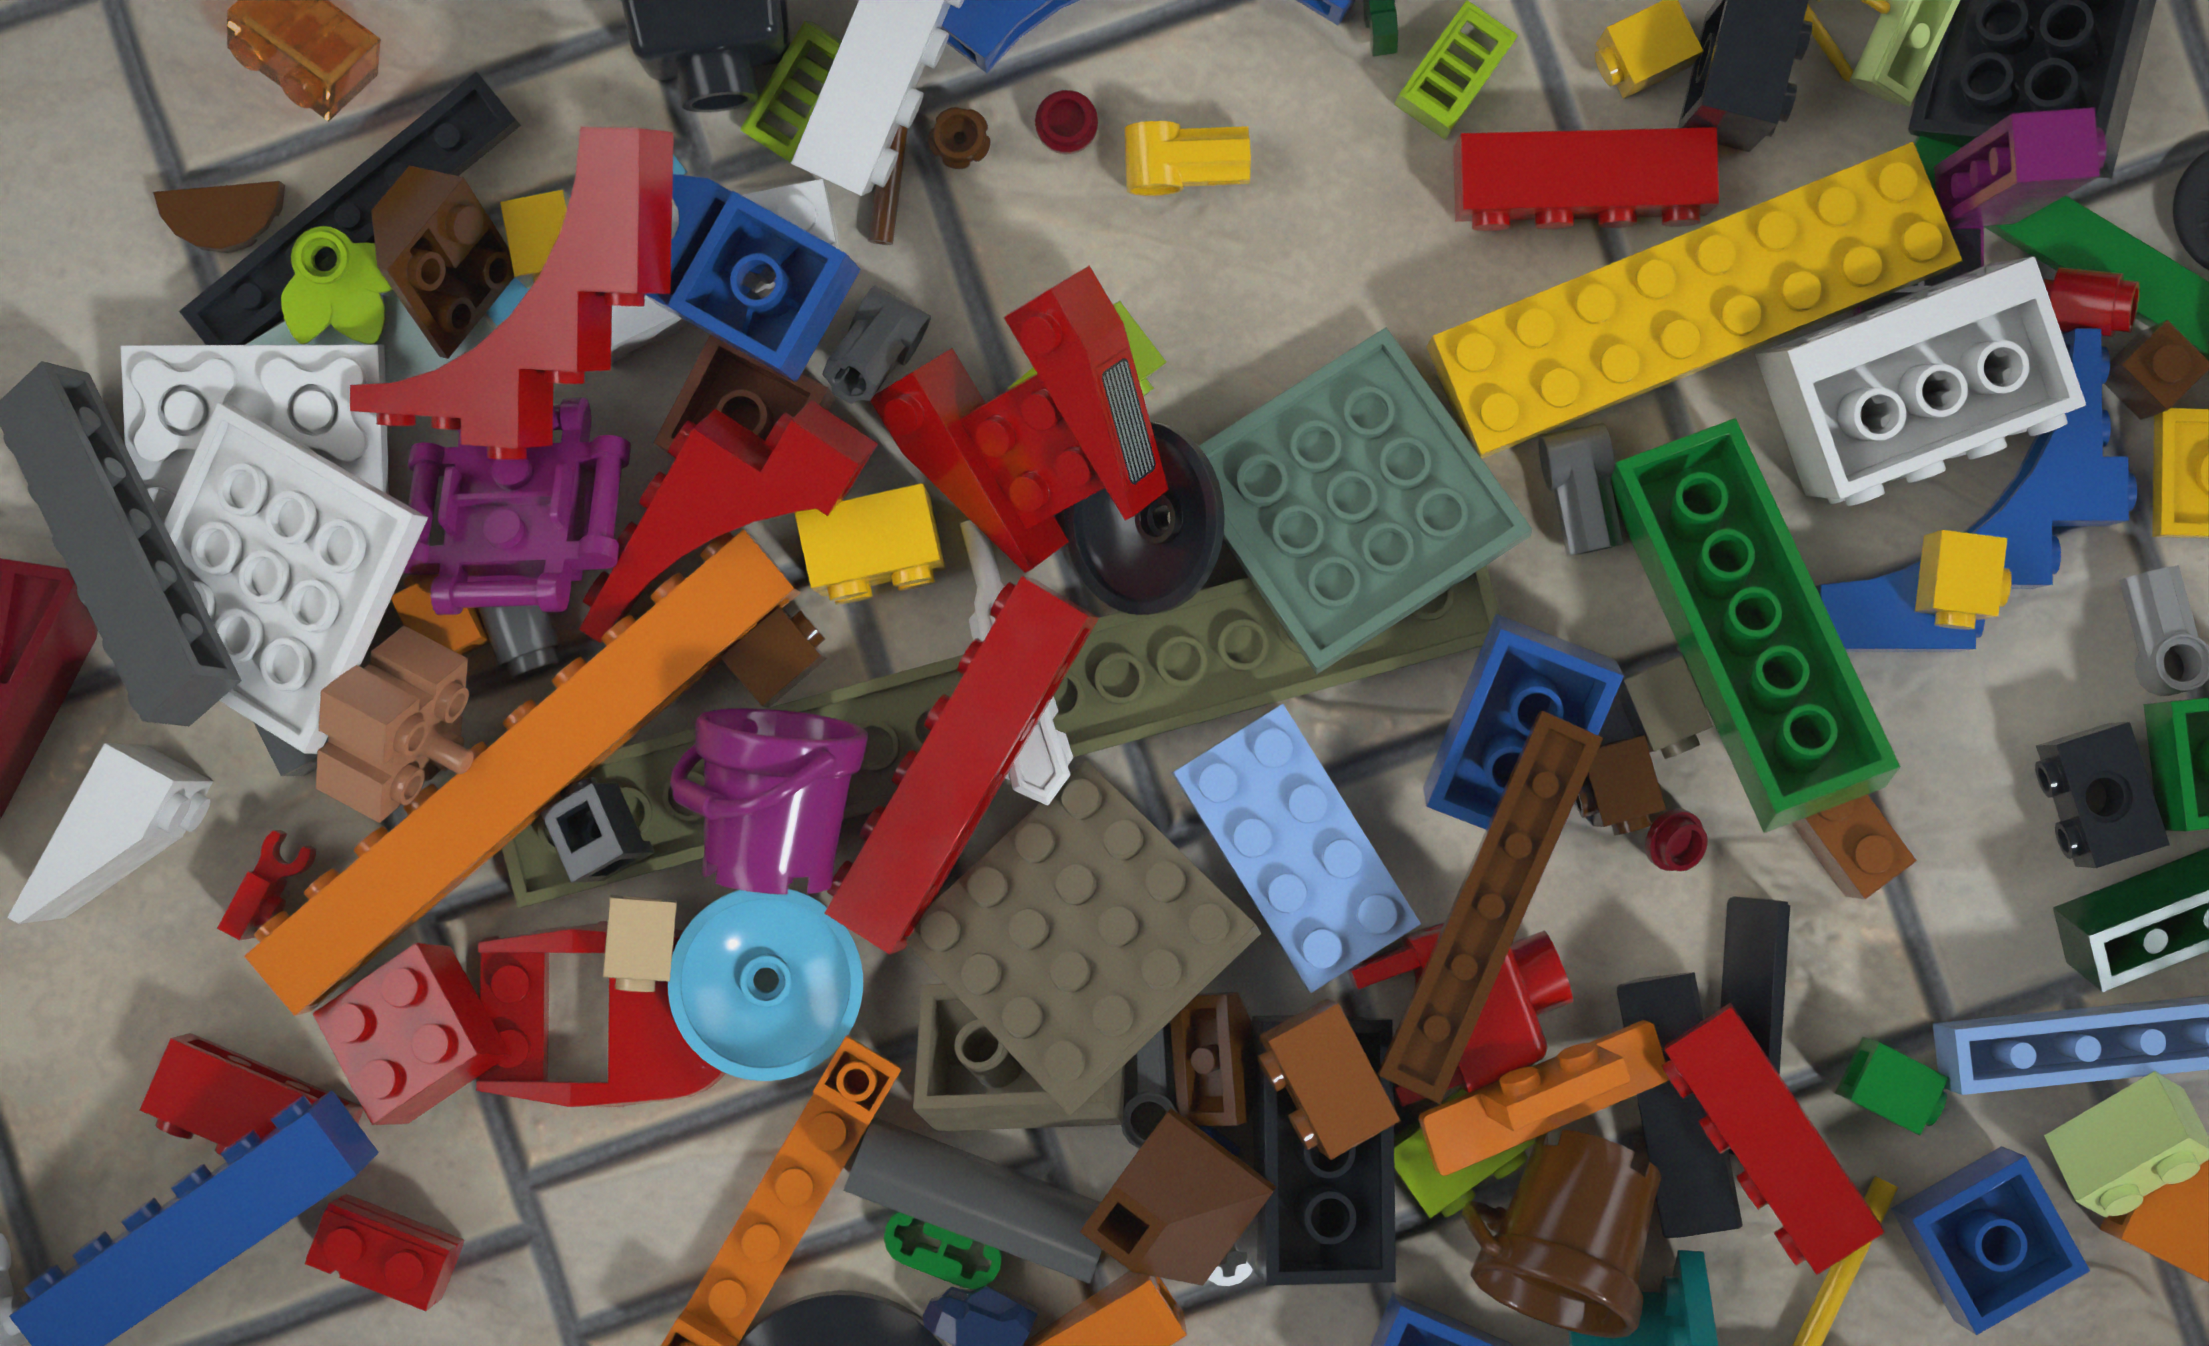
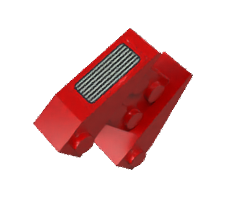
M1090 265L1003 317L1035 369L1036 374L985 402L954 349L951 348L876 393L870 400L902 454L1024 573L1035 568L1069 542L1053 515L1106 488L1126 521L1168 490L1124 323Z

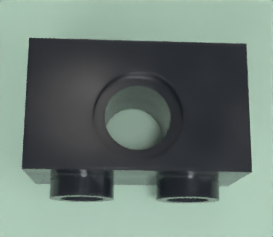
M2130 722L2107 723L2036 745L2040 761H2037L2035 764L2036 776L2044 794L2048 798L2053 797L2060 822L2055 824L2056 838L2063 854L2068 859H2073L2075 867L2099 868L2170 845ZM2094 780L2099 781L2106 791V803L2102 810L2096 814L2090 810L2085 798L2086 790Z

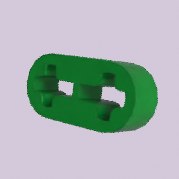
M895 1211L887 1222L884 1232L885 1247L891 1257L903 1265L968 1289L985 1287L994 1280L1000 1270L1002 1250L983 1244V1256L991 1260V1264L989 1267L978 1265L974 1274H970L962 1270L963 1259L960 1256L945 1250L947 1244L968 1250L975 1240L925 1222L923 1233L942 1241L940 1247L937 1248L919 1242L915 1250L911 1251L902 1247L904 1236L896 1232L897 1225L909 1226L914 1217Z

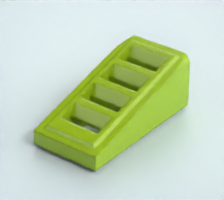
M1466 0L1398 94L1394 105L1446 140L1513 45L1518 35ZM1467 22L1497 42L1491 52L1461 32ZM1452 43H1455L1483 63L1478 71L1448 51ZM1439 62L1469 82L1464 90L1434 70ZM1428 81L1454 99L1455 103L1451 108H1448L1422 90L1421 87Z
M804 21L741 126L740 131L791 163L819 97L817 93L792 77L799 68L824 84L829 70L809 58L807 54L812 47H815L834 60L842 40L812 21ZM784 90L811 107L806 117L778 99ZM770 111L798 129L793 139L764 121Z

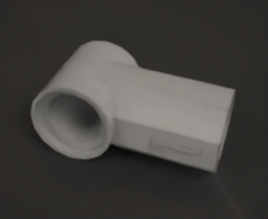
M2179 565L2148 571L2119 580L2138 649V656L2135 661V675L2140 685L2148 692L2158 696H2171L2203 686L2209 679V646L2198 637ZM2168 650L2175 651L2184 663V673L2179 681L2172 679L2164 669L2163 659Z

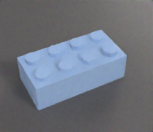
M1284 704L1272 709L1171 772L1305 988L1310 993L1421 925Z

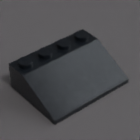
M1960 0L1918 89L1908 127L1909 133L1918 137L1923 136L1963 147L2011 114L2095 108L2096 127L2102 128L2106 138V159L2103 167L2099 169L2100 178L2112 179L2156 0Z

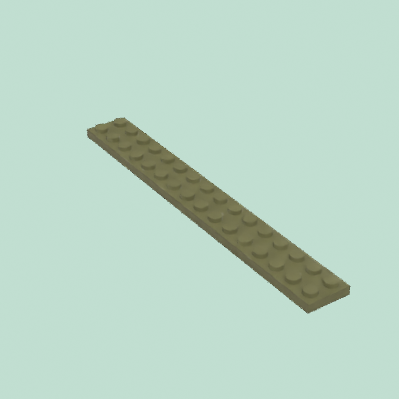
M1487 565L1317 675L1249 577L1199 590L1185 604L1165 613L1134 615L1118 612L1100 617L1054 694L1058 713L1053 719L1055 728L1067 735L1073 757L1481 647L1495 614L1500 615ZM963 655L765 709L803 712L836 718L856 724L867 731L868 740L860 770L851 775L843 820L872 813L878 805L886 808L898 788L897 785L892 783V778L898 765L910 750L913 749L919 752L930 733V730L924 727L929 712L943 694L951 697L963 677V674L957 671L958 664ZM696 727L619 748L584 778L594 777L598 783L619 784L643 841H650L655 853L605 881L571 883L541 815L502 848L517 908L527 907L703 859L704 816L678 804L674 800L673 790L670 788L672 769L682 755L696 743ZM704 758L693 767L687 776V780L703 787Z

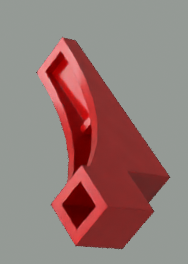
M813 400L795 417L785 412L776 422L766 440H763L716 408L697 425L688 420L679 430L667 453L676 459L667 475L659 471L639 500V504L647 509L638 525L631 521L616 540L619 543L616 566L610 574L602 571L587 591L583 603L591 608L579 630L601 643L603 635L617 622L627 616L642 592L656 576L680 557L717 536L756 521L798 511L817 509L828 516L847 496L878 443Z

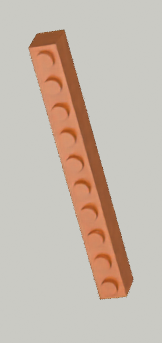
M743 529L736 536L728 532L714 539L700 553L705 563L686 579L679 572L659 586L650 597L656 603L637 621L632 615H628L611 627L601 638L606 645L602 651L589 662L579 657L563 668L552 679V683L557 689L538 705L533 699H530L515 709L502 723L508 731L488 747L481 741L471 747L469 750L473 752L474 758L470 768L465 773L456 774L440 789L434 783L422 789L411 803L404 805L403 809L408 816L390 832L385 826H381L373 831L354 848L353 851L359 858L342 873L339 874L333 868L321 875L304 891L305 896L309 899L308 902L291 916L285 910L278 913L255 932L254 937L259 943L244 957L294 1016L311 1012L541 816L542 811L548 809L561 799L560 792L564 788L583 780L722 661L720 657L778 607L784 608L801 593L750 533Z

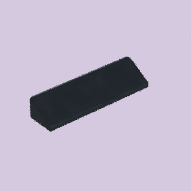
M1733 896L1727 901L1720 1009L1729 1003L1732 1004L1780 1075L1790 905H1788L1787 901ZM1731 1148L1728 1149L1729 1154L1735 1155Z
M1695 972L1638 978L1620 984L1617 987L1623 1028L1641 1020L1653 1023L1665 1062L1670 1060L1664 1050L1665 1044L1704 1020ZM1668 1080L1663 1084L1637 1094L1648 1160L1658 1168L1662 1177L1656 1194V1202L1664 1238H1681L1743 1227L1729 1150L1720 1154L1701 1127L1699 1120L1708 1114L1694 1093L1683 1099L1671 1081Z

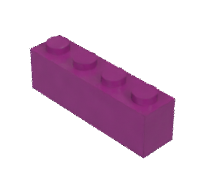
M2095 108L2011 114L1935 165L1936 197L1949 228L2015 224L2100 177L2099 169L2103 167L2106 159V138L2102 128L2096 127Z

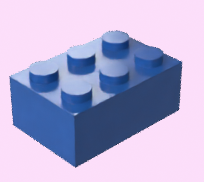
M1495 614L1423 786L1426 807L1486 830L1538 712L1545 711L1595 735H1599L1624 677L1616 660Z

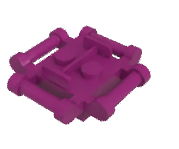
M585 397L564 398L561 404L553 405V430H562L561 443H553V446L527 448V459L503 460L487 458V446L461 445V430H458L459 439L457 447H443L429 442L415 443L411 446L408 467L413 471L408 506L427 516L428 519L403 572L412 575L439 574V576L434 578L431 586V603L436 614L458 615L463 608L539 606L543 612H563L568 607L571 581H582L583 570L609 569L616 566L619 553V543L614 539L621 473L622 469L629 465L631 443L622 437L614 435L597 436L593 441L589 442L592 415L590 404ZM439 476H444L438 513V522L445 530L443 546H429Z

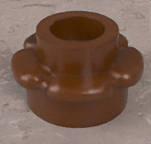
M958 107L945 109L936 117L935 126L928 134V143L932 153L940 156L943 164L952 169H965L970 166V162L981 161L987 155L991 144L990 137L986 135L988 130L987 121L979 112L973 109L967 110ZM957 133H963L966 136V140L958 144L954 141V136Z

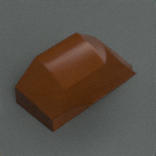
M1238 992L1198 994L1170 1020L1177 1112L1195 1126H1236L1246 1123L1249 1120L1257 1087L1252 1021Z

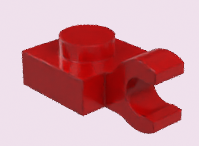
M273 830L269 833L262 843L261 855L253 871H247L217 929L239 941L255 938V932L262 925L284 910L286 900L281 898L280 895L288 883L285 879L289 876L306 872L314 863L316 848L310 845L303 846L298 852L297 858L292 863H288L280 855V847L285 841L287 833L282 830Z

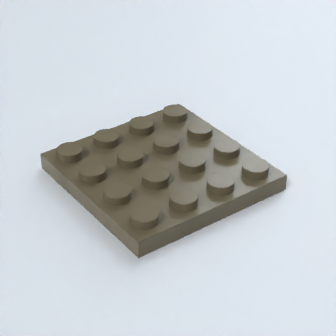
M1085 760L1071 773L1048 806L1040 802L929 906L912 934L906 937L908 939L906 943L1054 1101L1071 1116L1243 952L1261 932L1257 925Z

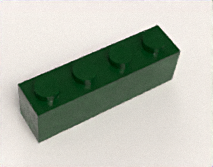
M2209 847L2053 907L2066 963L2100 991L2105 992L2208 952Z

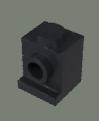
M594 777L580 780L567 786L560 792L562 801L541 812L571 883L605 881L655 853L651 842L643 841L618 783H598Z

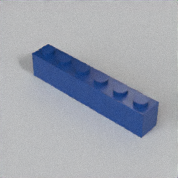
M333 1090L312 1104L303 1095L271 1118V1121L277 1127L262 1138L258 1136L255 1130L248 1132L221 1153L226 1163L213 1172H210L205 1164L200 1165L171 1187L176 1197L161 1206L155 1197L150 1199L121 1221L127 1229L125 1232L113 1240L106 1231L100 1233L72 1255L78 1264L64 1273L55 1264L23 1288L30 1298L9 1317L31 1346H105L356 1177L379 1153Z

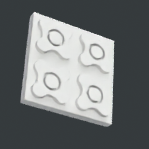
M384 345L121 346L125 446L163 523L166 520L217 403L235 406L389 495L387 426L376 424V413L350 411V385L386 383Z
M217 403L164 525L242 680L219 701L299 751L317 754L318 749L324 746L328 735L319 731L321 690L355 665L360 667L428 517L235 406Z

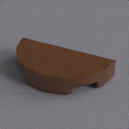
M280 181L156 191L153 194L160 217L176 236L205 251L229 253L252 246L257 242L256 238L269 228L275 215H280L283 209L285 185Z

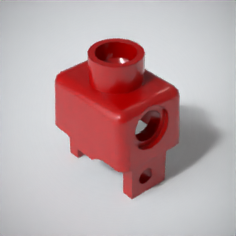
M1444 923L1402 936L1404 946L1364 960L1347 970L1353 986L1359 990L1413 969L1416 988ZM1545 930L1512 942L1447 1090L1460 1086L1469 1094L1498 1081L1504 1074L1510 1071L1531 1066L1545 1057L1548 1046L1537 1016L1573 1003V995L1565 969L1552 940ZM1393 1082L1394 1096L1402 1107L1427 1098Z

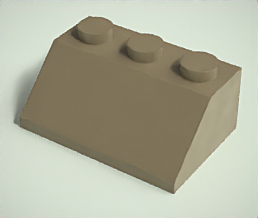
M945 984L921 985L913 1110L935 1131L1123 1125L1125 1064L1080 1108L1069 1116Z

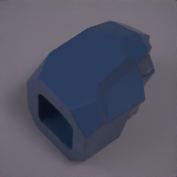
M951 1286L940 1296L931 1298L923 1313L925 1328L952 1346H1023L1037 1318L1039 1308L1008 1291L998 1292L988 1286L968 1291Z

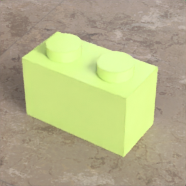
M2156 1071L2044 1135L2075 1201L2105 1218L2133 1211L2142 1204L2144 1196L2165 1184H2176L2190 1179L2200 1170V1165L2209 1160V1136L2184 1088Z

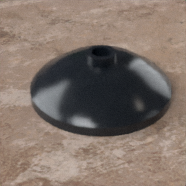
M1152 421L1150 422L1168 490L1126 521L1106 488L1064 510L1065 535L1069 541L1067 545L1073 564L1081 579L1090 591L1105 604L1118 611L1134 615L1165 613L1189 601L1203 587L1211 575L1218 560L1224 536L1225 514L1223 496L1218 478L1203 450L1185 433L1170 425ZM1168 513H1170V523L1168 521Z

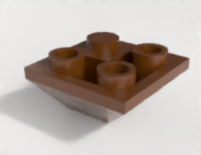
M409 165L371 210L377 267L438 356L449 359L514 279L510 251L464 177Z
M1170 1108L1087 1220L1080 1233L1131 1272L1203 1286L1274 1192L1276 1186L1174 1109Z

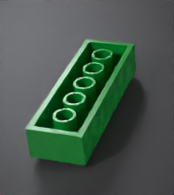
M1737 419L1728 420L1616 462L1611 477V484L1617 511L1763 833L1885 788L1901 766Z

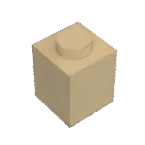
M610 895L603 977L616 978L615 989L654 992L655 981L670 982L677 904L675 900Z

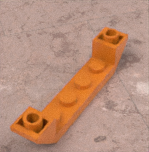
M845 1036L814 1088L813 1095L661 1346H738L901 1072L902 1067L852 1037Z

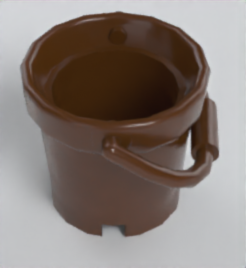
M1562 1130L1558 1145H1548V1133H1545L1535 1139L1536 1143L1533 1145L1528 1163L1507 1210L1500 1206L1493 1208L1482 1202L1469 1201L1466 1203L1462 1211V1217L1469 1231L1481 1247L1470 1275L1478 1288L1494 1300L1533 1319L1585 1335L1605 1338L1628 1337L1638 1328L1644 1298L1638 1287V1280L1654 1201L1662 1178L1658 1168L1649 1162L1644 1177L1639 1172L1630 1168L1635 1154L1634 1151L1599 1136L1573 1130ZM1489 1229L1497 1233L1496 1236H1493Z

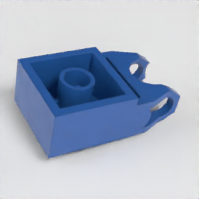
M673 174L672 199L679 212V225L675 236L671 240L670 294L645 295L662 308L790 380L797 382L861 269L845 252L737 192L730 191L709 178ZM760 281L766 284L774 282L776 285L773 291L763 299L755 292L756 286Z

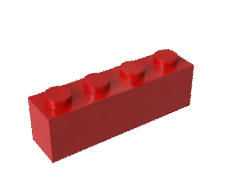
M1717 127L1461 133L1453 146L1455 222L1472 221V229L1477 231L1510 228V220H1535V227L1544 230L1570 228L1574 226V219L1597 218L1599 219V227L1602 228L1637 225V218L1662 217V225L1668 227L1692 226L1701 223V216H1707L1719 204Z
M1731 1003L1665 1044L1664 1050L1670 1060L1661 1065L1664 1072L1683 1099L1694 1093L1708 1114L1699 1120L1701 1127L1720 1154L1730 1148L1745 1169V1171L1736 1176L1737 1180L1758 1210L1769 1204L1783 1226L1776 1230L1774 1234L1795 1266L1807 1261L1815 1274L1818 1275L1885 1233L1869 1205Z

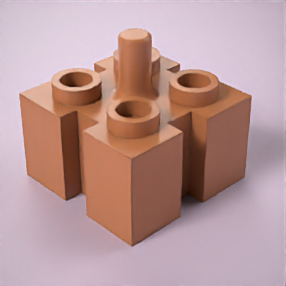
M403 626L371 651V663L363 669L355 665L323 688L320 694L319 731L328 735V742L318 749L316 789L380 823L401 804L408 805L420 792L424 780H431L441 770L447 771L450 769L458 774L465 773L470 768L474 758L473 752L464 747V738L461 736L463 717L460 715L469 697V691L465 688L468 658Z

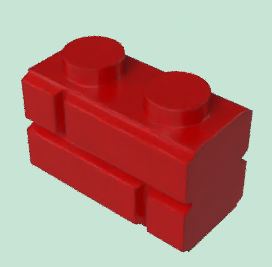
M346 1193L328 1204L307 1254L305 1264L329 1274L338 1271L339 1278L427 1311L433 1304L435 1305L442 1299L465 1240Z

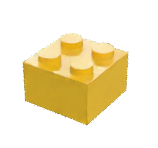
M923 483L841 501L828 516L817 509L794 512L811 589L823 597L829 596L830 601H835L836 605L873 597L871 586L893 582V586L897 587L898 591L928 586L935 583L934 572L947 570L931 496Z

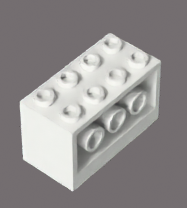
M2035 256L1985 265L1755 353L1805 496L1828 498L1829 504L1846 501L1847 506L1857 505L1883 495L1885 491L1882 483L1906 478L1908 483L1935 476L1946 470L1943 460L1947 458H1956L1967 454L1968 459H1976L1995 453L2007 447L2005 436L2016 435L2028 431L2029 436H2035L2058 429L2068 424L2065 413L2086 406Z

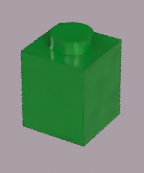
M1862 1037L1835 1094L1903 1129L1921 1135L1925 1125L1932 1126L1938 1120L1945 1107L1947 1093L1943 1089L1949 1077L1878 1041Z

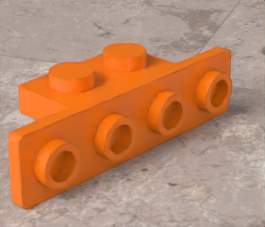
M1641 1020L1589 1043L1570 1046L1559 1052L1556 1057L1532 1067L1510 1071L1504 1074L1499 1081L1422 1112L1418 1119L1435 1171L1442 1176H1447L1667 1082L1669 1078L1661 1066L1666 1062L1654 1024Z

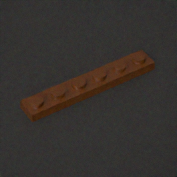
M1545 711L1538 712L1377 1074L1441 1104L1603 740L1602 737Z

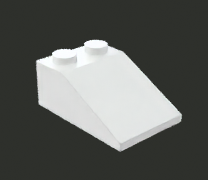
M104 743L7 918L18 924L68 917L182 838L186 831H194L209 809L210 799L206 797V794L213 781L148 745Z

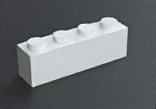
M859 0L791 164L860 196L870 193L874 184L884 187L898 158V152L890 149L899 125L906 128L911 126L923 99L924 93L916 90L915 87L924 66L926 65L934 69L946 46L949 33L941 29L950 5L960 8L964 0Z

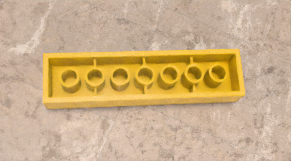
M1910 142L1435 334L1431 337L1426 347L1459 428L1479 456L1484 459L1944 273L1963 260L1914 142Z

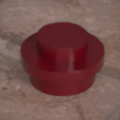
M1060 90L1048 95L1040 103L1035 115V128L1040 141L1048 149L1059 154H1074L1088 147L1095 138L1098 129V116L1093 103L1086 96L1073 90Z
M1672 809L1660 815L1651 825L1645 839V852L1650 862L1662 870L1687 871L1696 866L1703 858L1708 845L1707 834L1696 815L1685 809Z

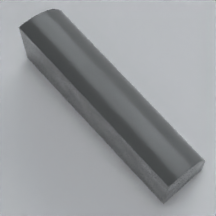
M876 1117L873 1118L868 1127L843 1190L1089 1284L1102 1251L1099 1246L1080 1233L1082 1227L1100 1204L1099 1201Z

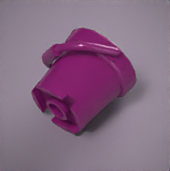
M756 708L717 709L703 712L696 720V743L682 755L674 766L670 781L674 800L678 804L704 816L702 875L706 878L716 872V884L743 891L788 895L789 884L793 883L794 878L809 877L807 894L819 893L830 889L833 881L835 855L851 775L857 773L862 765L868 740L867 731L856 724L803 712ZM703 758L704 787L687 780V776L693 767Z

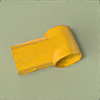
M1145 121L1133 123L1124 128L1126 188L1130 194L1158 196L1181 192L1185 186L1243 185L1250 183L1251 151L1248 126L1181 129V125L1175 122Z

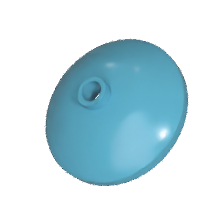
M789 888L788 895L736 890L713 901L692 919L679 938L672 955L668 996L672 1015L680 1033L689 1046L703 1060L718 1070L734 1077L755 1081H775L794 1077L811 1070L825 1061L840 1047L845 1036L851 1031L859 1013L863 994V971L859 952L851 934L845 926L824 914L827 906L805 893ZM771 968L778 974L779 981L774 989L763 991L756 987L753 978L759 969Z

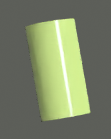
M1887 0L1891 9L1887 14H1880L1850 78V82L1877 98L1910 107L1960 0Z

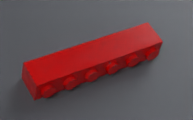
M1021 576L1016 585L1008 582L998 594L990 610V616L996 619L984 641L976 638L966 649L957 667V671L963 674V677L951 697L943 694L932 707L924 724V727L930 730L919 752L913 749L910 750L898 765L892 778V783L897 785L898 788L886 808L878 805L870 814L859 835V838L865 841L863 848L854 863L847 860L841 865L833 877L831 888L827 890V893L833 896V899L824 914L889 955L906 948V941L908 940L906 937L912 934L932 904L1099 620V617L1034 578Z

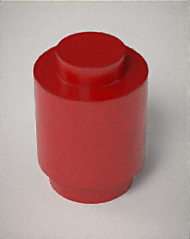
M2062 267L2058 268L2054 280H2043L2061 332L2067 333L2074 329H2101V336L2114 337L2116 331L2132 332L2139 301L2138 281L2124 280L2123 273Z

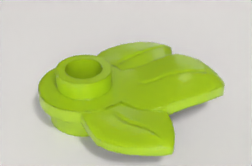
M327 226L314 227L305 231L298 237L292 248L291 263L295 275L288 282L281 295L282 312L291 335L299 344L305 345L317 338L331 324L335 330L352 340L370 345L376 344L382 335L386 320L385 305L380 293L389 292L393 289L377 267L375 243H353L343 232ZM322 248H332L337 256L335 266L329 271H320L315 264L317 252Z

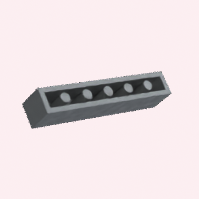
M41 361L0 400V427L4 433V442L14 454L28 483V492L38 504L53 535V544L63 556L77 585V594L82 603L88 608L102 637L104 651L114 662L128 692L130 705L143 722L189 727L242 680L90 373Z

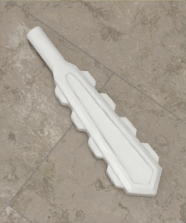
M971 520L960 523L977 587L974 601L976 611L970 617L969 624L973 640L979 638L984 641L996 620L990 616V610L1004 585L1001 581L991 540ZM1054 696L1006 776V779L1011 781L1014 791L1047 806L1070 777L1068 765L1074 758L1067 735L1056 730L1053 722L1054 717L1058 713Z

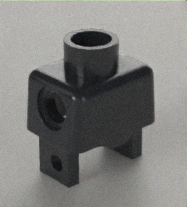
M621 0L630 45L634 55L649 77L655 80L678 78L682 108L687 111L720 112L741 108L757 101L758 93L754 67L779 63L790 45L787 0Z

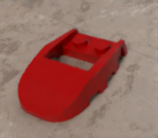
M600 921L596 924L541 929L531 934L499 938V935L491 936L478 942V952H481L480 1001L509 1051L510 1056L479 1076V1080L476 1081V1091L567 1107H624L692 1097L713 1087L726 1073L703 1060L683 1038L670 1008L668 981H655L654 992H636L615 989L616 978L609 977L608 1082L548 1081L549 953H605L608 921ZM674 929L672 955L684 930Z

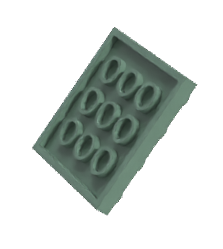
M1387 327L1199 445L1209 459L1220 484L1225 514L1223 541L1316 675L1528 539L1533 530Z

